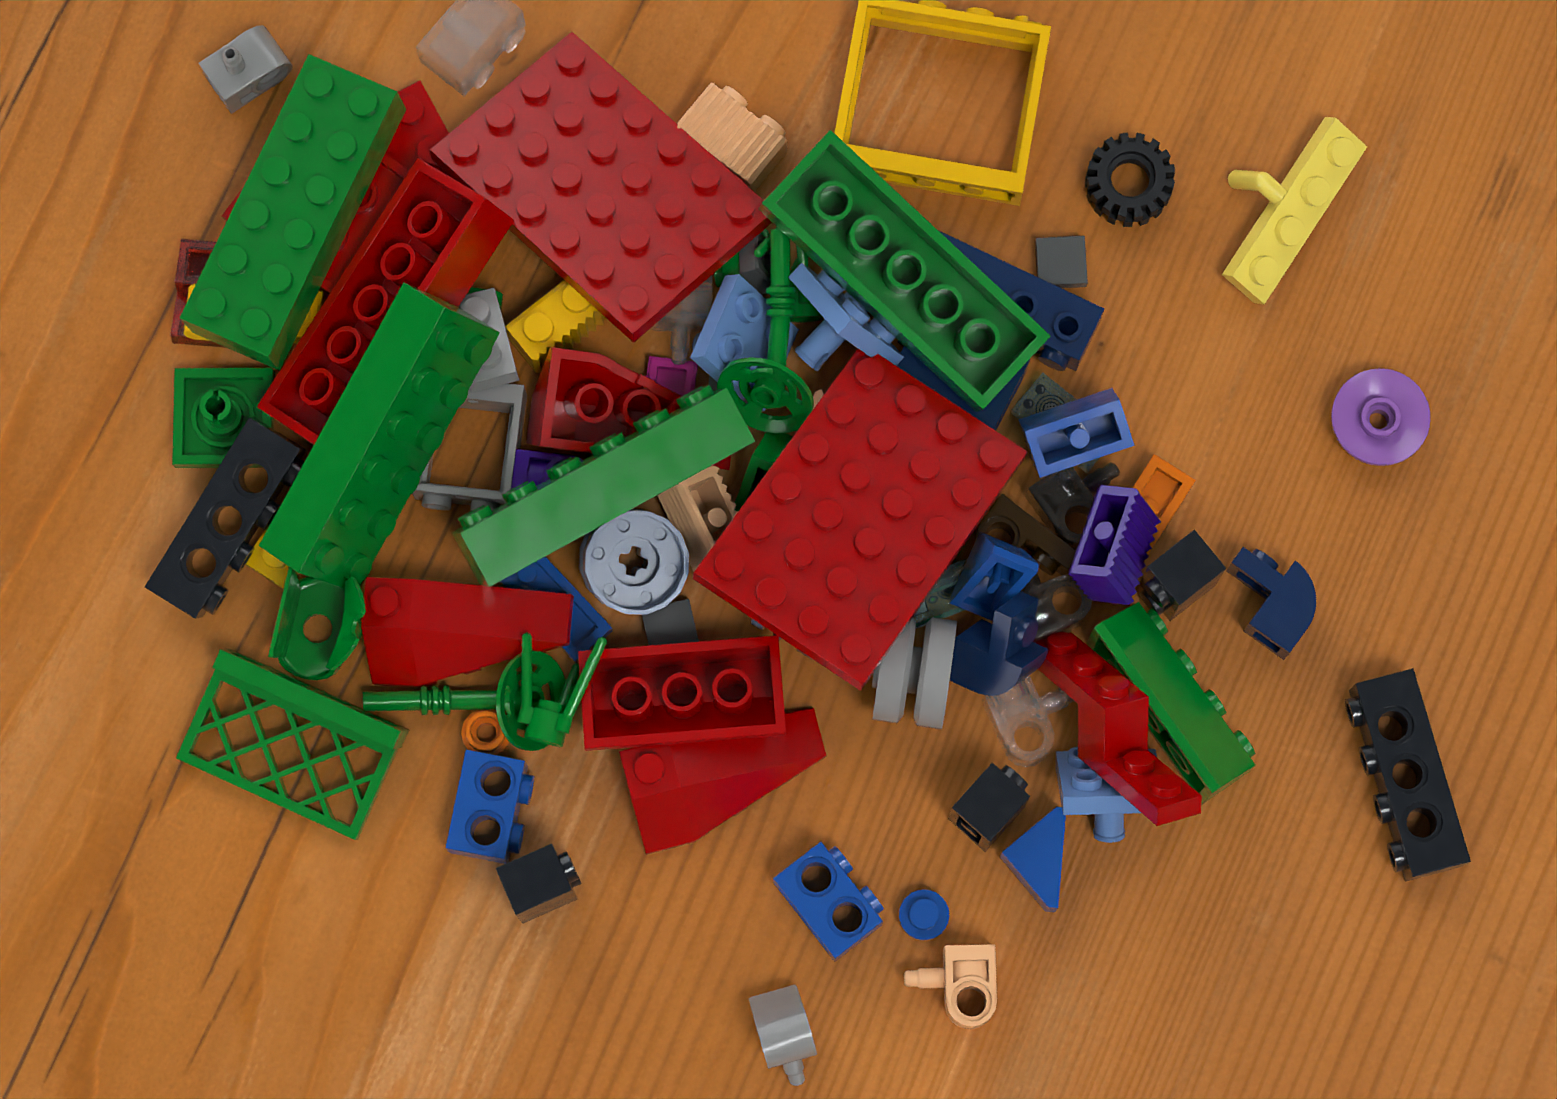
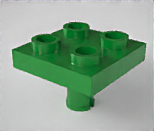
M175 368L172 465L175 468H218L249 418H256L274 429V418L257 408V405L275 379L274 369ZM255 464V465H252V466L249 467V468H264V467H262V466L259 465V464Z

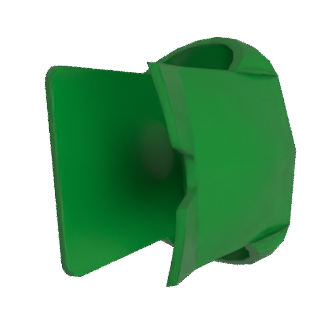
M289 567L268 657L278 658L279 663L286 671L306 680H323L335 675L356 648L363 635L361 621L366 613L363 593L356 578L351 576L345 581V588L312 577L298 580L296 571ZM316 615L327 617L332 624L330 637L321 643L309 641L304 634L306 622Z

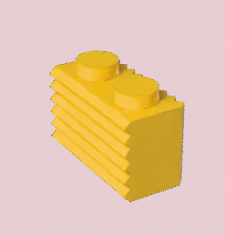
M564 280L507 324L505 328L508 339L535 373H541L550 347L573 349L574 343H581V337H588L589 331L596 332L597 325L604 326V319L607 318Z

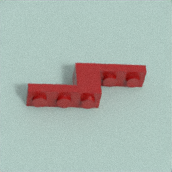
M1072 632L1054 633L1047 639L1034 642L1048 649L1046 659L1038 670L1078 703V757L1156 826L1201 814L1202 795L1148 750L1149 696Z

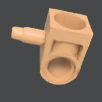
M946 945L943 948V968L907 970L904 972V985L918 988H944L945 1010L952 1023L964 1029L979 1028L990 1020L996 1010L995 945ZM973 989L983 996L985 1005L982 1013L971 1017L960 1012L956 1000L957 995L963 990Z

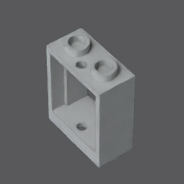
M508 383L471 393L469 388L465 402L459 407L510 413L500 491L430 483L433 463L432 455L420 477L418 487L412 493L416 500H422L421 505L423 507L435 510H450L451 504L470 505V511L481 505H489L491 510L506 503L502 494L511 489L516 449H521L527 403V393L524 385Z

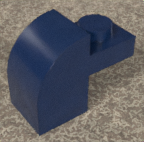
M1243 547L1231 562L1227 572L1266 599L1244 632L1282 660H1285L1313 620L1316 610L1314 584L1307 571L1296 560L1283 576L1276 571L1278 564L1266 553L1258 549H1254L1251 553Z
M1021 591L995 610L993 624L981 619L955 637L950 681L978 694L995 696L1009 691L1040 668L1046 659L1048 649L1033 642L1038 631V621L1035 619L1038 599Z

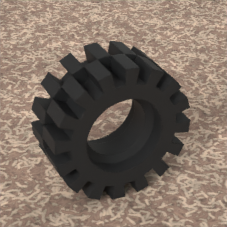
M1128 132L1120 133L1117 140H1113L1110 137L1104 141L1102 148L1098 147L1089 162L1085 178V188L1088 189L1087 199L1089 204L1092 202L1095 204L1094 211L1099 216L1103 213L1108 216L1107 222L1115 225L1116 220L1123 221V227H1132L1133 222L1138 221L1140 226L1147 224L1152 216L1157 218L1162 213L1164 206H1167L1175 183L1174 164L1170 165L1169 163L1171 156L1166 149L1163 152L1159 149L1160 142L1154 138L1150 143L1145 141V134L1137 133L1135 138H1129ZM1133 163L1143 168L1149 179L1147 189L1142 194L1134 197L1118 193L1111 181V174L1118 166Z

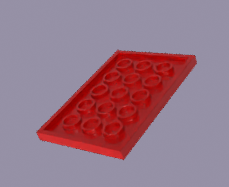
M573 32L569 33L430 149L431 159L451 178L484 196L513 218L514 222L509 230L633 343L772 223L758 209L764 201L686 131L682 128L678 129L677 123Z
M857 349L693 573V580L861 691L1022 464L1028 451L879 354L870 357L860 349Z

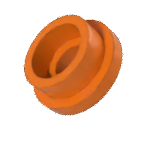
M475 710L468 715L463 723L461 735L463 743L468 750L498 756L510 743L500 728L496 710ZM484 725H491L496 729V736L490 742H482L478 739V731Z

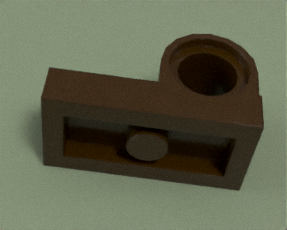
M1001 494L981 521L976 532L975 541L979 532L987 534L991 530L1002 529L1011 536L1013 546L1021 549L1026 547L1032 552L1031 557L1039 564V568L1051 576L1057 571L1065 578L1069 573L1076 550L1005 495Z

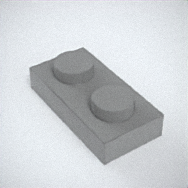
M495 288L466 295L459 308L500 332L492 347L490 357L482 365L470 386L471 393L519 381Z

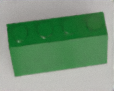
M1137 602L1096 625L1091 632L1087 644L1149 696L1148 730L1184 781L1202 795L1201 804L1203 805L1249 773L1256 766L1251 759L1256 753L1246 736L1240 730L1233 733L1223 720L1222 716L1226 714V710L1215 693L1210 689L1203 692L1193 678L1197 670L1188 655L1181 648L1175 652L1165 639L1164 635L1168 633V629L1161 617L1152 608L1145 611L1140 602Z

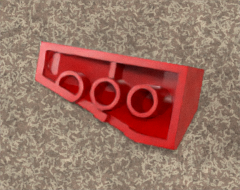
M550 347L532 394L526 444L592 453L589 448L590 446L614 433L617 435L622 432L626 438L637 432L633 423L644 416L665 408L669 414L679 409L680 407L676 399L682 395L616 363L602 354ZM731 455L713 464V466L723 470H730Z
M366 577L364 591L366 613L362 617L361 629L372 684L421 687L436 684L438 680L464 673L467 675L481 671L483 667L512 660L522 652V635L526 632L532 636V651L546 652L570 644L574 596L566 593L429 580Z
M814 708L785 714L786 735L643 746L619 751L646 855L696 842L715 827L747 809L752 803L824 759L827 755Z

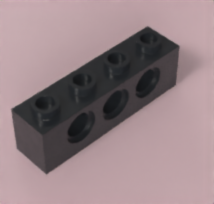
M249 418L146 583L145 588L195 619L203 617L206 611L213 615L229 591L223 586L232 569L239 573L250 559L255 547L249 544L258 527L266 530L270 526L281 506L275 500L284 485L291 488L304 464L301 458L306 449L260 420ZM255 464L264 467L268 474L267 486L259 493L250 491L244 481L247 469ZM228 506L236 508L242 517L241 528L233 535L224 533L218 523L221 511ZM202 548L209 550L216 560L215 569L208 577L197 574L192 565L195 553Z
M1414 668L1356 683L1349 690L1351 698L1345 699L1346 712L1353 728L1360 727L1365 746L1359 747L1360 759L1366 775H1374L1379 794L1373 795L1374 807L1380 823H1388L1393 842L1387 844V849L1394 871H1402L1406 882L1463 867L1471 862ZM1381 717H1393L1400 723L1402 727L1400 740L1391 741L1381 735L1378 728V722ZM1405 764L1413 769L1416 774L1414 788L1404 789L1395 783L1392 775L1395 765ZM1419 812L1428 818L1431 828L1427 837H1417L1409 831L1407 827L1409 813Z

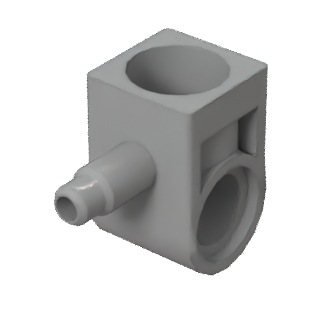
M263 25L243 32L198 63L204 76L231 114L283 81L289 75L293 66L268 29Z
M791 985L750 997L749 1004L768 1069L783 1065L784 1072L788 1075L791 1085L799 1086L803 1084L805 1076L802 1059L817 1055V1051L797 986Z

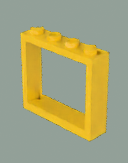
M859 0L835 134L888 184L1020 206L1051 26L1028 21V16L1023 15L1015 16L1013 20L994 17L993 12L977 7L967 8L965 12L946 9L947 6L944 3L936 0H919L918 4L899 0ZM871 25L1032 52L1011 172L849 144Z

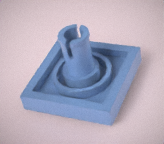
M801 263L789 276V279L824 318L804 342L794 349L798 356L811 368H814L815 371L820 370L823 363L845 340L868 356L873 357L879 354L896 366L904 358L891 343L896 337L877 319L873 318L871 320L867 314L868 311L848 292L844 294V289L824 270L817 274Z
M740 274L726 275L702 331L696 334L692 343L693 352L690 358L717 382L722 370L735 360L748 357L767 359L771 317L766 316V310L770 309L771 306L766 304V299ZM791 322L787 357L799 330ZM749 366V367H745V368H748V369H750V370H754V369H757V368H764V367H762V366ZM733 380L736 393L746 403L747 400L743 397L739 388V381ZM749 382V385L752 389L755 383Z
M1073 747L1069 751H1056V774L1063 815L1094 814L1093 834L1096 840L1112 843L1124 839V814L1141 812L1078 757V747ZM1148 749L1157 757L1155 749Z

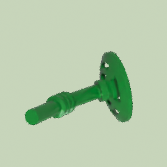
M771 229V286L766 288V293L771 295L770 298L766 299V304L771 306L770 309L766 310V316L771 317L767 359L748 357L729 363L719 376L717 390L728 389L747 426L767 433L784 434L797 431L812 412L814 401L807 384L795 372L786 367L790 317L795 315V310L790 308L791 305L795 304V299L790 297L791 294L795 293V287L790 286L789 279L790 238L780 229ZM749 366H762V367H764V368H757V369H754V370H750V369L745 368V367H749ZM733 380L739 381V388L743 397L747 400L746 403L736 393ZM749 382L755 383L752 389L749 385ZM797 388L799 389V391H800V393H801L802 401H801L799 398H797V396H798ZM786 406L791 412L790 415L772 416L762 413L763 408L771 409Z
M532 651V664L537 667L535 672L532 671V707L537 708L539 699L545 700L541 687L546 683L549 685L551 701L558 703L566 681L558 663L551 656L544 652ZM521 653L515 656L505 667L497 690H451L449 685H444L443 689L439 690L438 685H433L431 690H428L427 686H421L420 691H363V711L420 710L421 715H427L428 711L431 710L433 715H438L439 711L442 710L444 715H449L451 710H496L500 728L513 746L525 751H537L549 746L517 735V730L525 731L527 726L517 722L521 707V685H518V681L521 680V671L517 672L516 669L521 666Z

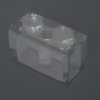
M456 0L416 46L419 60L465 97L472 87L479 89L487 82L495 68L492 64L503 51L510 53L521 42L525 35V29L523 28L526 25L523 10L510 0Z

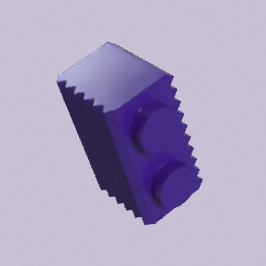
M1100 485L1097 489L1068 575L1072 576V580L1076 581V584L1080 586L1079 589L1083 590V593L1088 595L1087 598L1092 601L1124 605L1134 602L1132 596L1137 593L1135 587L1140 584L1138 578L1143 575L1141 569L1146 566L1144 560L1149 558L1146 552L1152 549L1150 543L1155 540L1153 534L1158 531L1155 526L1161 523L1136 488Z

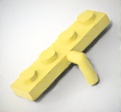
M1325 117L1281 184L1267 172L1233 170L1228 176V183L1233 189L1259 191L1270 201L1222 273V276L1253 303L1265 305L1367 148L1337 118Z

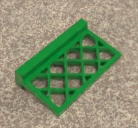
M220 649L212 666L215 669L176 759L351 839L358 840L397 750L402 748L409 729L369 711H363L362 708L237 651ZM223 682L240 689L247 707L246 710L222 718L216 697ZM251 694L266 702L255 706ZM276 705L285 709L292 729L267 739L257 712ZM211 711L214 722L204 725ZM250 715L259 742L235 751L225 724ZM296 715L311 722L299 726ZM320 725L330 730L337 750L312 759L302 732ZM217 727L227 755L209 761L192 753L200 734ZM294 735L304 763L280 772L269 744ZM340 735L355 741L356 743L344 746ZM366 746L382 753L374 774L357 780L347 752ZM262 748L272 775L253 781L244 777L237 757ZM340 756L349 783L324 792L314 765ZM229 760L233 771L218 764ZM307 768L317 795L299 802L289 797L282 777ZM274 781L278 792L263 784ZM370 781L363 797L359 785ZM352 788L359 808L352 824L349 825L334 818L327 797ZM319 801L323 812L308 805Z

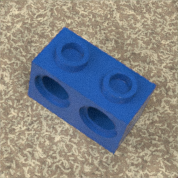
M471 750L465 751L446 843V849L449 853L504 864L509 863L511 853L519 854L525 828L524 824L517 823L520 805H529L535 778L534 775L527 774L528 766L525 761ZM496 771L507 773L510 776L511 783L509 789L504 794L491 796L485 793L484 781L489 774ZM493 820L499 823L501 829L497 841L486 846L476 843L474 840L476 826L482 821Z
M819 842L775 876L773 883L832 960L836 962L882 926L883 920L878 914L884 910V907L867 886L858 890L847 874L853 868L836 846L828 851L823 843ZM820 866L826 869L831 876V883L828 888L821 892H812L806 889L802 883V875L808 868ZM842 906L856 908L862 917V923L859 928L852 932H843L837 929L832 917L838 908Z

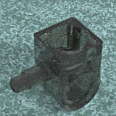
M1110 462L1103 468H1098L1081 479L1075 469L1070 467L1047 475L1033 484L1027 490L1026 499L1046 527L1073 549L1077 550L1082 534L1071 532L1066 526L1065 518L1072 513H1082L1088 517L1095 498L1093 495L1096 494L1100 485H1109L1111 480L1119 476L1120 471L1115 463Z
M1036 573L1023 588L1022 592L1038 599L1035 618L1038 621V631L1033 642L1047 639L1054 633L1070 632L1081 626L1087 618L1092 600L1088 599V595L1079 589L1080 586L1076 584V581L1072 580V576H1058L1041 583L1038 573ZM1058 593H1070L1078 600L1079 609L1073 614H1061L1054 608L1052 598Z

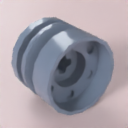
M631 509L585 534L579 547V571L586 588L602 604L624 614L647 615L665 608L681 593L689 574V552L682 534L668 519L647 510ZM636 546V555L643 558V564L641 567H633L631 574H625L626 566L619 563V556L621 553L629 554L631 547Z

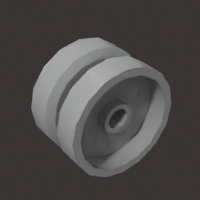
M914 617L911 619L874 671L872 688L877 689L872 720L898 723L904 715L906 694H916L913 713L916 725L942 730L957 621L932 617L925 626L923 647H915L913 643L916 621Z

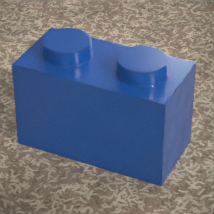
M1113 388L1018 419L1033 466L1040 478L1135 446L1120 399Z

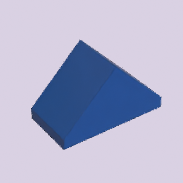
M979 532L951 594L950 604L993 621L995 610L1021 592L1038 572L1039 564L1025 550Z
M1062 807L1054 808L1000 855L1001 860L1045 912H1056L1059 905L1066 815H1063Z

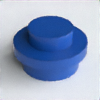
M917 890L903 900L899 910V921L903 930L912 938L931 940L945 930L949 921V908L945 900L938 893L931 890Z

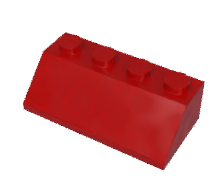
M779 636L604 649L581 699L585 751L786 735ZM592 650L578 651L580 675Z

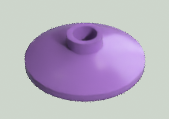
M1370 369L1354 375L1340 388L1333 402L1331 422L1339 444L1348 454L1366 464L1388 466L1408 459L1421 447L1430 428V408L1423 391L1406 375L1390 369ZM1374 413L1382 414L1387 421L1386 427L1382 429L1373 427L1370 423V415Z

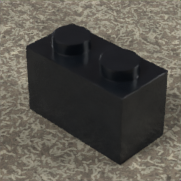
M1194 529L1147 566L1140 580V586L1144 590L1139 594L1149 609H1154L1158 615L1163 613L1171 621L1215 587L1226 567Z
M991 763L954 804L948 820L986 852L1025 808L1030 798V795L1025 792L1028 783L1008 765H1005L1000 770L995 764Z
M549 844L496 868L515 915L522 923H526L578 900L573 888L582 883L567 851L558 855L553 844Z

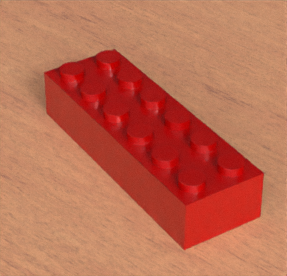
M417 158L264 394L257 408L312 444H315L403 282L459 307L511 227L514 219L484 196Z

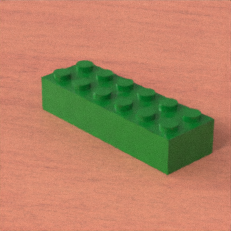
M308 54L180 316L182 322L192 333L274 369L281 370L407 110L397 91Z
M831 130L828 131L758 208L975 412L983 410L1050 338V335Z
M403 282L259 546L300 574L345 588V581L352 576L356 578L360 586L369 575L372 564L386 538L393 532L396 520L408 498L418 487L420 477L433 453L441 445L444 433L454 415L465 402L468 390L480 368L490 357L492 347L500 332L463 309Z
M710 384L705 387H698L676 399L680 408L669 414L666 408L661 411L656 410L634 422L633 426L637 432L626 438L622 432L617 435L614 433L589 447L593 456L580 462L578 456L570 457L545 471L549 477L547 481L537 486L534 481H526L503 493L502 497L506 502L493 510H491L489 505H481L459 517L458 521L462 527L451 533L479 584L490 587L755 442L728 389L712 390Z

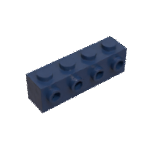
M939 231L1050 335V338L1036 352L1040 354L1038 357L1039 361L1058 371H1065L1066 367L1077 371L1102 319L1104 308Z

